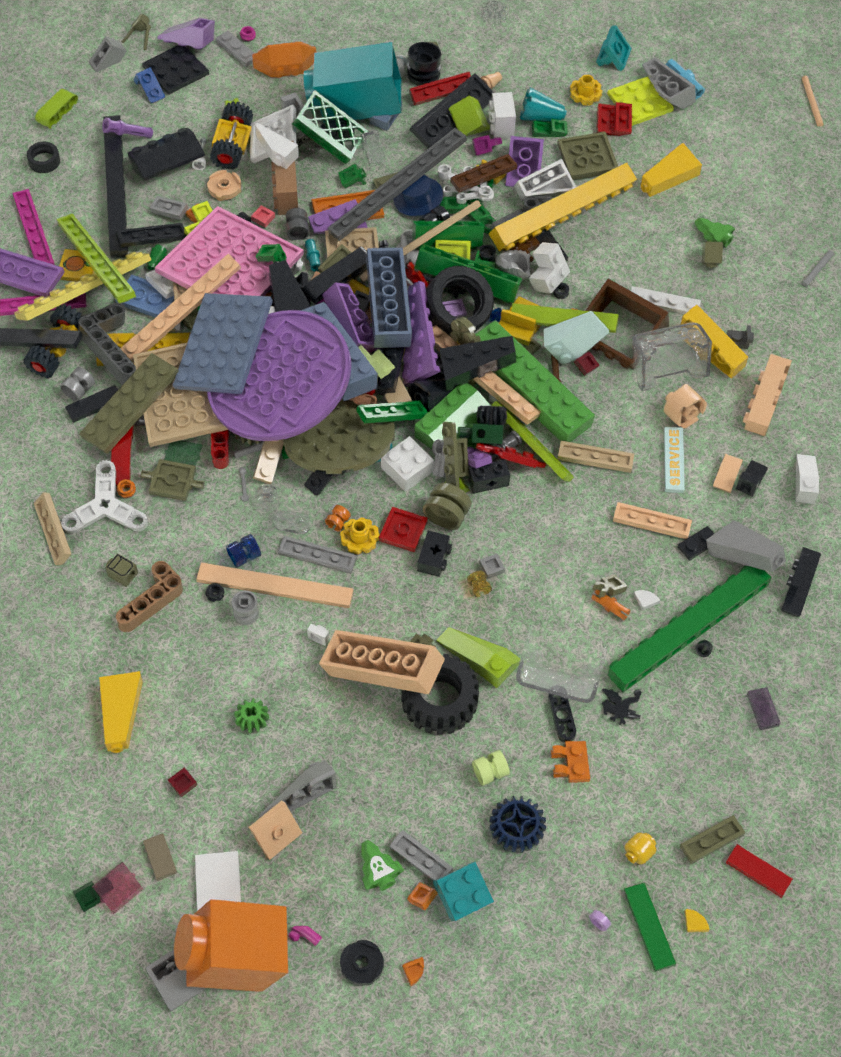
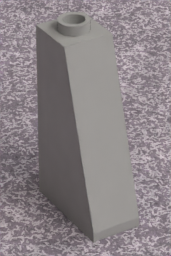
M735 520L706 540L708 553L720 559L773 572L786 562L783 546Z

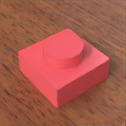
M262 205L251 215V221L265 228L275 218V212Z

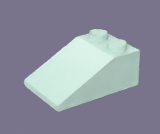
M590 311L545 328L544 347L561 364H566L586 353L609 333V329Z

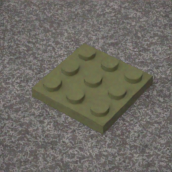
M606 132L562 138L557 141L563 162L572 180L600 176L618 167Z

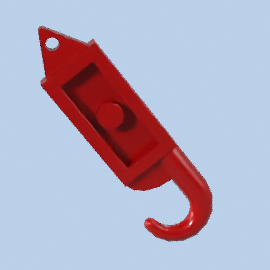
M485 443L476 444L478 450L496 454L502 459L533 468H545L546 463L536 460L533 457L534 454L526 451L518 453L515 448L509 446L501 448Z

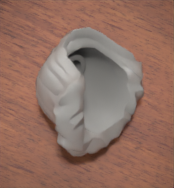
M504 251L495 259V264L501 271L523 278L522 281L531 276V255L525 251Z

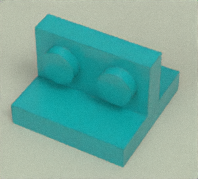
M617 25L610 26L596 63L598 66L613 62L618 71L625 69L632 48Z

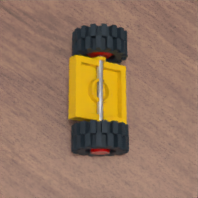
M234 101L231 104L227 103L222 119L218 121L210 153V160H212L213 164L216 163V167L221 166L222 169L231 168L234 170L235 167H238L242 155L245 154L252 129L253 111L252 109L249 110V106L245 107L244 103L242 105L238 101L236 104Z
M66 304L59 305L50 317V322L53 323L52 326L55 328H50L49 330L78 331L79 319L83 316H81L80 312L76 311L77 309H72L69 305L68 307ZM32 346L24 357L23 363L27 369H31L30 372H35L36 375L39 374L41 377L51 378L60 364L57 357H62L66 353L67 348Z

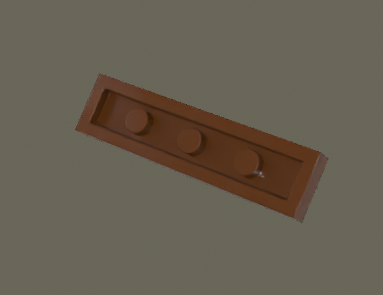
M506 154L450 177V183L460 193L517 169V163L509 154Z

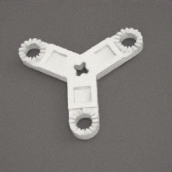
M103 460L96 467L95 499L75 509L70 514H66L62 519L61 525L66 533L74 534L106 516L139 532L147 527L148 519L143 512L115 498L116 468L110 460ZM108 466L111 468L109 474L101 473L103 467ZM105 501L106 503H108L109 507H102V502ZM140 517L143 519L142 524L138 526L133 524V520ZM69 520L76 521V525L73 528L67 527L66 524Z

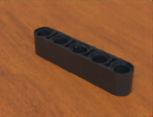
M362 246L357 248L310 280L303 287L302 292L314 304H317L324 299L322 294L335 282L346 284L367 269V250Z

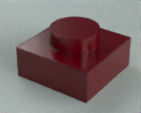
M590 351L574 361L584 376L600 366Z
M185 767L168 779V783L180 797H183L198 785Z

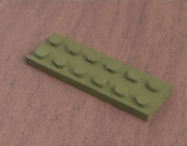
M151 353L79 433L81 438L108 454L175 379L179 370Z

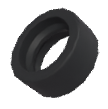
M47 141L37 142L27 150L28 164L35 172L49 173L54 171L60 164L59 151L53 143ZM42 153L53 155L52 158L46 161L34 160L37 155Z

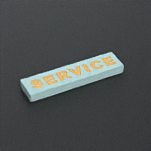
M664 427L665 492L684 493L683 428Z

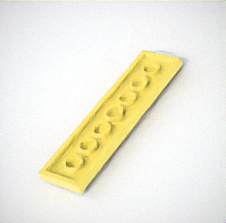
M131 252L126 255L125 259H117L112 261V263L122 275L151 261L149 254ZM96 273L92 275L86 274L80 277L81 280L76 283L72 281L65 284L66 288L55 289L49 292L50 295L45 298L41 296L34 299V303L31 305L24 304L18 307V311L14 312L16 319L28 321L104 283Z

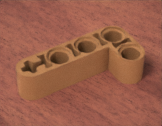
M157 561L152 565V574L156 584L117 612L116 620L121 631L130 632L182 594L183 586L180 576L165 561Z

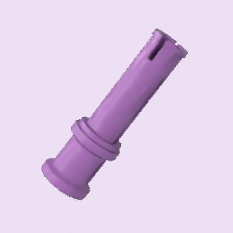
M105 118L102 124L104 133L113 132L117 135L130 134L152 138L153 129L151 127L126 124L122 120L113 121L110 118Z

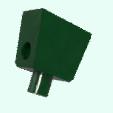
M467 423V427H458L457 436L458 438H467V442L502 444L504 425Z

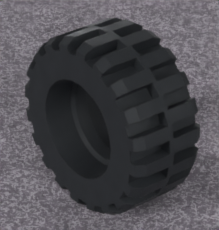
M443 653L445 660L435 682H446L455 687L459 692V697L456 701L446 706H436L428 703L421 696V693L401 689L402 708L404 713H407V719L410 722L415 721V727L418 729L424 727L425 732L430 734L432 731H437V735H443V731H448V734L454 733L456 727L459 730L464 728L465 721L469 723L473 718V714L476 713L479 698V682L476 679L474 670L469 671L470 665L466 662L461 663L460 658L456 656L450 658L449 654Z

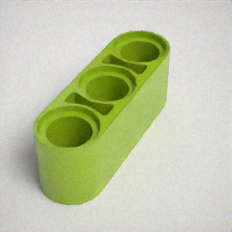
M61 88L37 111L35 115L36 122L52 129V126L56 125L62 119V116L73 108L74 104H77L78 96Z

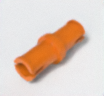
M596 590L594 593L599 595L600 590ZM594 594L592 595V600L605 607L607 612L611 611L620 617L623 621L627 616L621 613V611L628 615L630 614L631 610L618 603L616 598H611L608 595L599 598Z

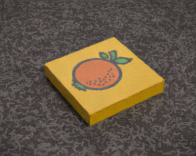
M64 249L59 266L63 267L65 273L60 280L78 282L81 280L80 277L86 274H94V270L78 250Z

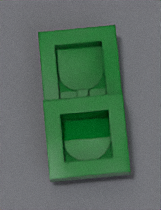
M551 119L550 123L536 120L532 123V137H563L568 134L567 121Z

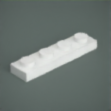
M633 286L631 288V291L670 312L685 314L696 304L700 307L701 300Z

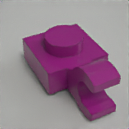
M489 135L473 138L472 143L475 155L492 152V146L502 144L501 137L490 139Z

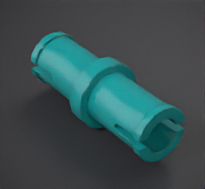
M308 239L304 244L307 251L306 258L310 263V269L316 272L319 271L318 267L321 265L319 260L320 253L316 248L315 240Z

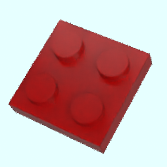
M392 507L380 533L379 541L415 553L428 523V518Z

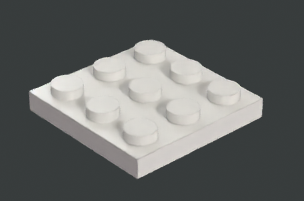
M294 105L251 123L250 160L253 163L269 157L256 137V123L263 125L290 141H294L296 144V127L292 125L296 118V108Z

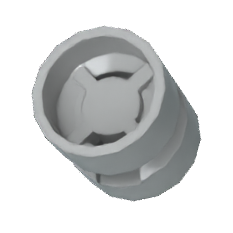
M77 367L70 374V377L60 384V389L67 397L76 402L83 397L85 391H88L95 384V380L88 371Z
M247 590L237 592L231 601L234 619L241 625H250L259 616L257 597L254 593Z

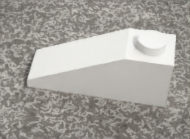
M259 123L255 124L256 137L272 162L287 169L299 157L298 145Z
M797 454L795 502L815 504L819 494V474L816 457Z

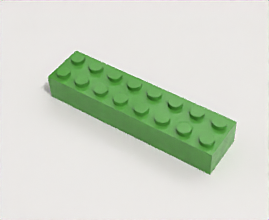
M496 320L475 334L476 337L480 336L481 341L512 336ZM513 337L516 363L497 371L493 370L492 372L541 411L540 416L536 419L560 441H573L592 426L595 414Z

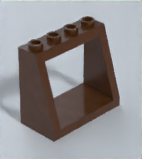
M608 278L585 311L603 312L613 301L655 326L632 359L601 341L597 342L591 349L594 351L600 350L608 359H616L622 367L634 370L669 328V312Z

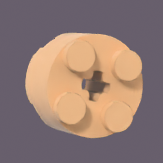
M684 384L675 392H670L666 396L665 400L667 402L664 406V413L679 427L687 428L699 420L697 416L700 412L702 414L705 412L707 402L688 384Z

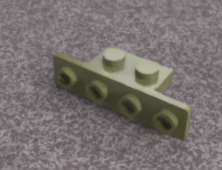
M445 421L442 423L446 483L459 488V477L469 476L467 438H457L456 423Z

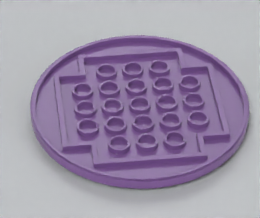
M298 310L268 314L242 394L207 392L210 406L216 417L227 429L247 439L276 441L299 435L320 423L340 402L351 375L350 351L340 331L331 322L319 315Z

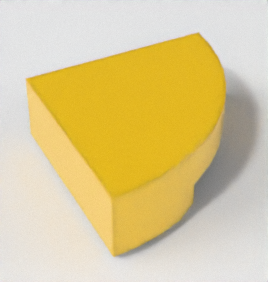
M685 909L687 932H709L708 922L700 913L691 909Z

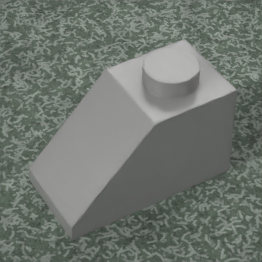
M105 36L89 63L96 72H99L119 63L127 50L120 41Z

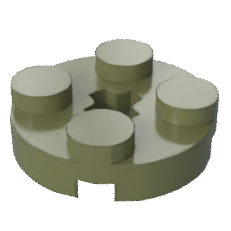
M458 317L451 322L453 332L450 335L455 342L458 341L460 345L481 341L480 336L476 337L474 333L476 330L475 326L467 318Z

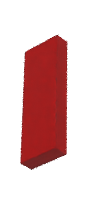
M738 844L726 861L728 865L781 898L793 880L790 876Z

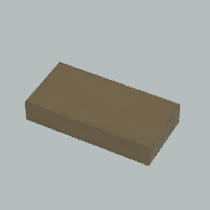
M162 833L144 840L143 843L157 881L177 874L164 834Z

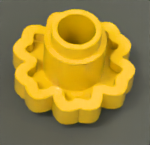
M583 75L578 81L574 80L570 85V98L576 103L581 102L582 105H592L593 102H599L602 97V85L597 80H594L593 76Z
M363 517L358 520L350 519L344 524V530L340 532L341 543L343 546L348 547V552L356 555L361 554L362 551L370 553L371 550L376 548V542L379 540L378 527L372 525L370 519Z

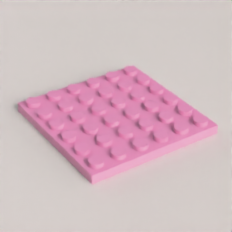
M217 206L155 267V272L189 289L221 259L229 254L241 266V269L213 294L265 296L271 289L269 265L274 262H258L255 256L261 246L280 244L287 256L286 261L290 268L304 255V250Z

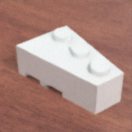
M560 159L517 181L514 188L521 201H523L528 196H558L576 188V185L563 160Z

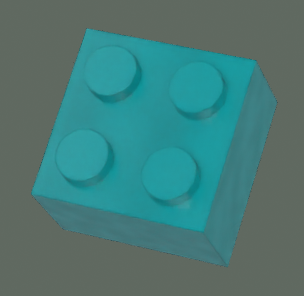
M471 862L432 881L451 921H457L494 902L476 862Z

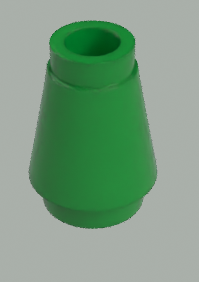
M158 244L152 247L150 252L151 261L147 263L146 267L149 270H155V267L167 256V249Z

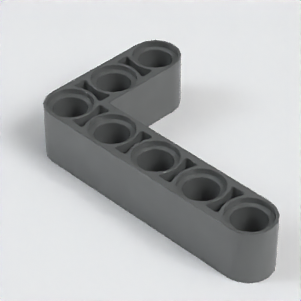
M113 303L79 319L78 331H81L83 334L81 340L117 381L123 385L136 371V367L107 334V332L121 327L125 323V306L121 303Z

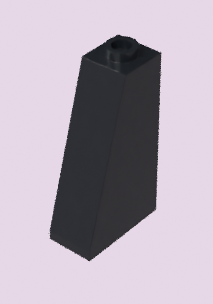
M277 261L269 265V281L275 312L287 310L301 311L309 308L310 305L287 261Z

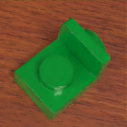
M356 163L338 172L344 188L359 181L363 185L367 184L365 180L367 175L364 169L359 168Z
M280 244L262 245L255 256L258 262H280L287 259Z

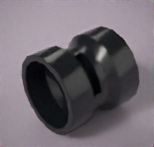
M489 244L481 246L479 248L481 260L495 262V247Z

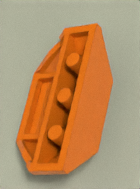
M303 42L268 45L252 55L253 68L271 78L304 74V71L314 64L316 47H311Z

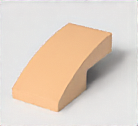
M725 454L713 487L731 493L743 460Z

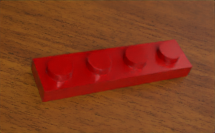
M470 72L410 88L409 93L414 106L448 96L471 77Z

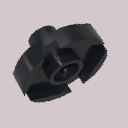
M358 940L346 946L340 957L342 975L348 982L357 986L373 984L381 976L384 969V958L379 947L368 940ZM362 958H365L368 965L359 968L356 961H361Z

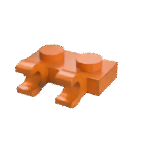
M566 741L565 747L561 745L552 746L551 758H566L567 766L562 764L554 765V778L568 777L569 783L590 781L586 741Z

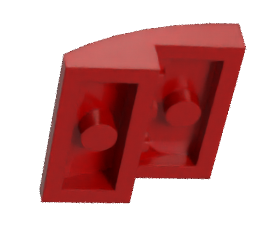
M616 102L615 105L599 103L597 106V133L606 132V135L611 136L631 134L632 104Z

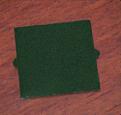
M180 440L171 442L168 449L165 450L164 460L196 466L197 461L200 460L199 455L203 445Z

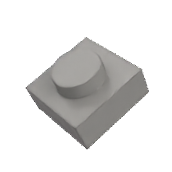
M498 554L479 560V564L487 579L505 573V567Z

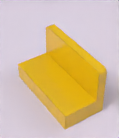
M502 309L499 324L519 343L529 346L535 333L536 320Z

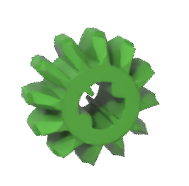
M252 698L251 702L248 703L244 699V705L238 704V711L234 712L235 723L237 726L240 725L242 732L247 728L250 734L254 728L259 732V726L266 727V721L269 720L268 708L263 706L261 700L256 703L255 699Z

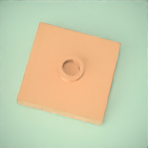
M282 800L249 826L250 831L269 860L302 834L286 803Z

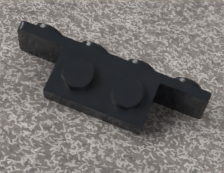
M803 547L799 559L795 558L792 570L795 571L793 575H789L786 583L789 589L781 609L782 612L796 617L801 616L821 557L820 552Z

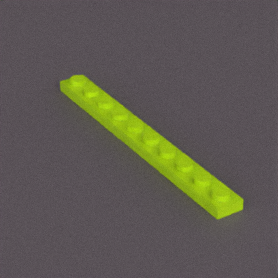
M73 213L58 218L57 223L118 303L127 302L136 297L135 291Z

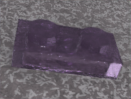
M768 687L748 691L747 696L759 730L779 727L781 722Z

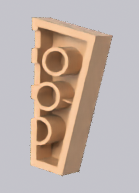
M770 354L765 371L761 370L758 378L760 385L756 384L753 392V395H756L755 399L751 398L748 408L751 409L750 413H745L743 422L746 423L744 430L762 436L766 435L792 360Z

